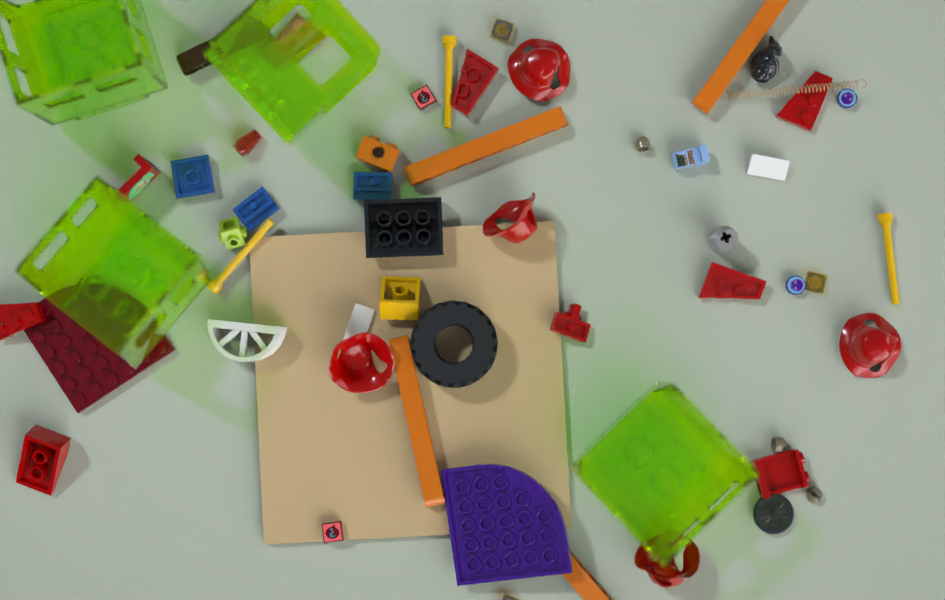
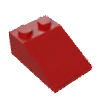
M37 424L31 428L24 437L16 483L51 496L68 455L71 437Z

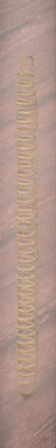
M828 83L827 91H829V84L832 91L831 83Z

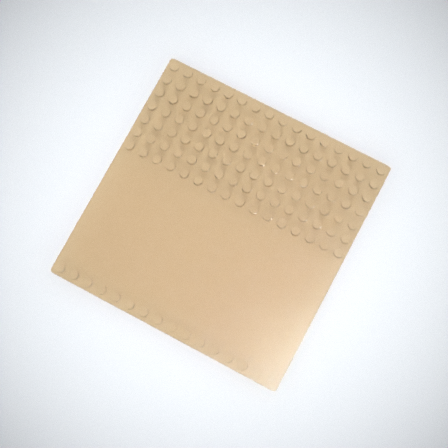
M537 222V230L526 240L517 244L508 242L499 236H485L483 234V225L443 227L444 255L366 258L365 231L265 236L259 240L250 251L253 324L287 327V332L281 346L271 356L255 361L263 541L265 544L324 541L321 524L341 521L344 540L450 535L446 504L426 507L395 367L390 380L385 386L368 393L348 392L336 385L328 373L332 352L336 345L343 341L356 303L375 309L367 331L368 333L379 336L387 343L389 348V339L408 335L411 343L412 330L417 320L380 319L382 276L421 278L419 318L427 309L440 302L450 300L464 301L475 305L490 318L496 330L498 347L494 363L485 376L471 385L460 388L440 386L422 375L415 364L442 489V469L478 464L510 466L530 475L542 484L560 508L566 528L571 527L561 335L549 331L554 313L559 312L554 222ZM514 223L495 225L498 226L500 229L504 230L512 226ZM450 326L439 333L436 339V349L440 357L445 361L457 363L466 359L471 353L472 338L464 328ZM257 332L267 346L275 335ZM254 340V351L256 355L262 352L263 350ZM371 350L375 368L381 373L387 368V364L380 361L374 351Z

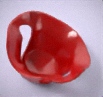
M536 38L528 39L522 42L508 58L507 67L512 83L519 92L530 99L540 102L549 101L562 94L569 84L570 60L565 50L556 42ZM527 46L533 47V50L523 53ZM558 66L557 78L560 81V86L552 89L550 84Z
M532 192L530 198L508 201L501 205L497 211L484 221L483 234L487 237L499 236L514 244L530 237L538 227L532 209L535 193ZM497 218H505L515 223L502 230L495 225V220Z
M864 313L850 318L845 323L840 335L839 350L844 364L853 375L864 378H877L885 375L899 357L901 339L897 330L882 316L874 313ZM872 319L878 328L867 326L864 322ZM880 363V369L878 371H873L869 369L875 364Z
M362 332L336 345L331 355L328 373L336 385L348 392H373L381 389L390 380L394 372L395 359L392 351L383 339L372 333ZM371 350L374 351L380 361L387 364V368L381 373L375 368Z
M676 532L664 533L642 543L635 553L634 563L637 568L648 573L652 582L661 587L670 588L681 584L685 578H690L696 573L700 564V554L696 544L688 537ZM676 544H684L686 546L683 551L682 571L678 569L674 560L673 550Z

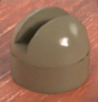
M641 136L636 139V151L643 152L651 149L648 138Z
M772 438L771 449L773 452H782L786 449L787 442L784 438Z
M812 487L807 490L806 498L809 502L818 503L822 500L823 495L820 489ZM812 491L819 496L818 499L811 495Z

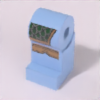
M706 144L671 154L674 169H682L710 162Z

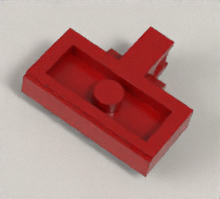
M574 303L570 304L568 312L565 311L564 314L554 313L549 331L581 343H586L591 324L581 321L582 317L579 314L582 306Z

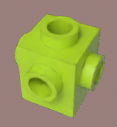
M237 216L219 221V240L221 244H225L227 250L246 245L245 237L248 236L245 226H241Z

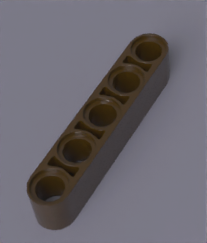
M255 18L177 55L176 60L184 76L191 75L266 39L268 34L261 19Z

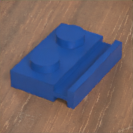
M354 172L353 200L392 199V173Z
M262 186L232 210L247 230L251 232L280 208Z

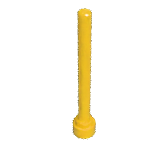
M445 35L442 36V45L445 49L444 128H451L453 49L457 45V36Z
M893 213L877 214V221L880 222V226L883 229L892 305H896L900 302L890 229Z
M271 219L266 220L217 278L209 280L206 284L208 289L216 295L220 293L223 282L272 227L274 222Z

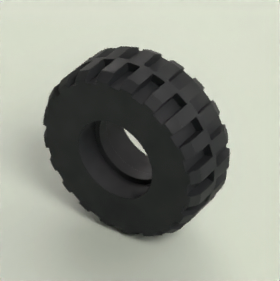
M455 300L440 302L427 309L415 323L410 343L413 361L422 375L435 384L449 388L468 386L485 376L494 363L498 347L496 330L490 318L475 305ZM450 326L464 328L470 334L473 343L469 356L457 363L445 361L440 357L436 349V339L439 333Z

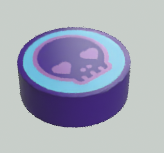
M847 88V90L843 89L838 93L836 100L840 107L847 109L855 105L857 95L855 91Z
M792 276L787 279L785 287L788 293L798 295L805 290L806 283L802 277Z

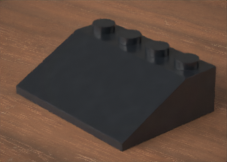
M441 197L364 200L366 258L444 255Z

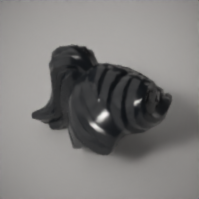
M773 36L769 38L768 48L756 53L751 60V76L760 83L768 82L779 70L780 63L778 58L781 56L782 47Z

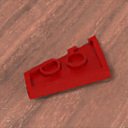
M469 49L466 51L461 75L451 103L452 108L467 117L499 71L498 67Z
M815 71L803 84V93L800 88L799 94L797 91L775 117L811 131L828 92V83H831L833 78Z
M711 261L698 298L760 299L767 281Z
M40 303L0 304V341L45 321Z

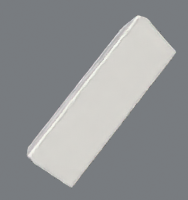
M751 154L747 174L785 181L790 161Z
M356 303L343 340L358 333L367 332L375 309Z

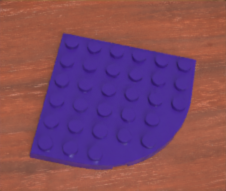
M478 464L441 470L457 586L573 572L567 529L562 512L552 495L536 479L521 470L500 464Z

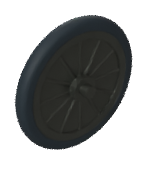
M771 494L770 498H760L756 502L753 509V518L758 528L763 532L779 534L787 530L792 524L794 510L786 497L780 494Z

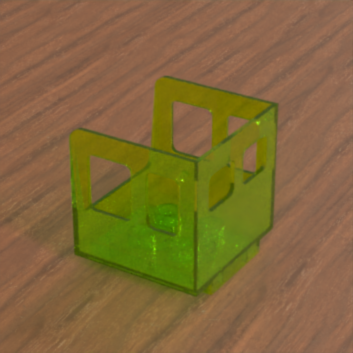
M0 0V16L8 22L18 55H16L8 48L0 24V54L16 105L53 126L72 119L78 121L149 98V94L169 88L141 0H36L22 5H17L8 0ZM15 68L25 75L31 97L22 91Z
M254 0L209 42L211 46L202 53L291 147L375 69L377 58L380 55V46L339 0ZM296 6H304L311 16L284 41H277L269 31ZM330 36L345 50L351 59L325 84L319 85L298 63L325 37Z
M98 175L25 256L16 269V273L40 295L135 370L211 280L201 256ZM92 198L96 207L81 225L77 227L73 222L74 216ZM63 232L67 237L66 242L47 264L39 270L34 265L36 259L56 236Z
M657 381L641 397L637 398L568 466L651 553L650 556L663 567L760 474L754 468V465L745 459L673 383ZM738 483L716 506L710 509L732 486ZM699 520V522L687 534H685L673 547H671L677 539H679L696 521Z

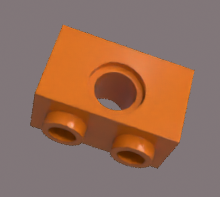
M369 135V137L364 136L355 155L356 159L392 173L400 155V150L397 149L398 146L389 142L383 144L379 142L380 139L373 135ZM378 148L384 151L383 156L379 158L373 155L374 151Z

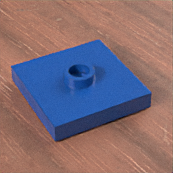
M209 155L170 161L176 199L215 193Z

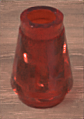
M254 129L237 139L233 147L244 157L246 154H250L262 137Z

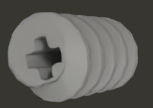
M720 226L708 236V245L715 252H725L733 248L738 241L737 232L729 226Z

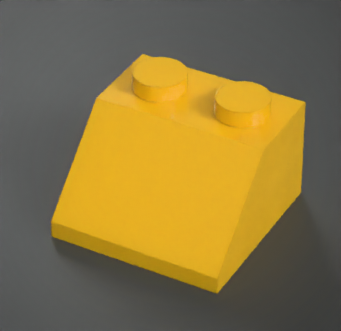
M382 276L380 319L418 320L421 278Z

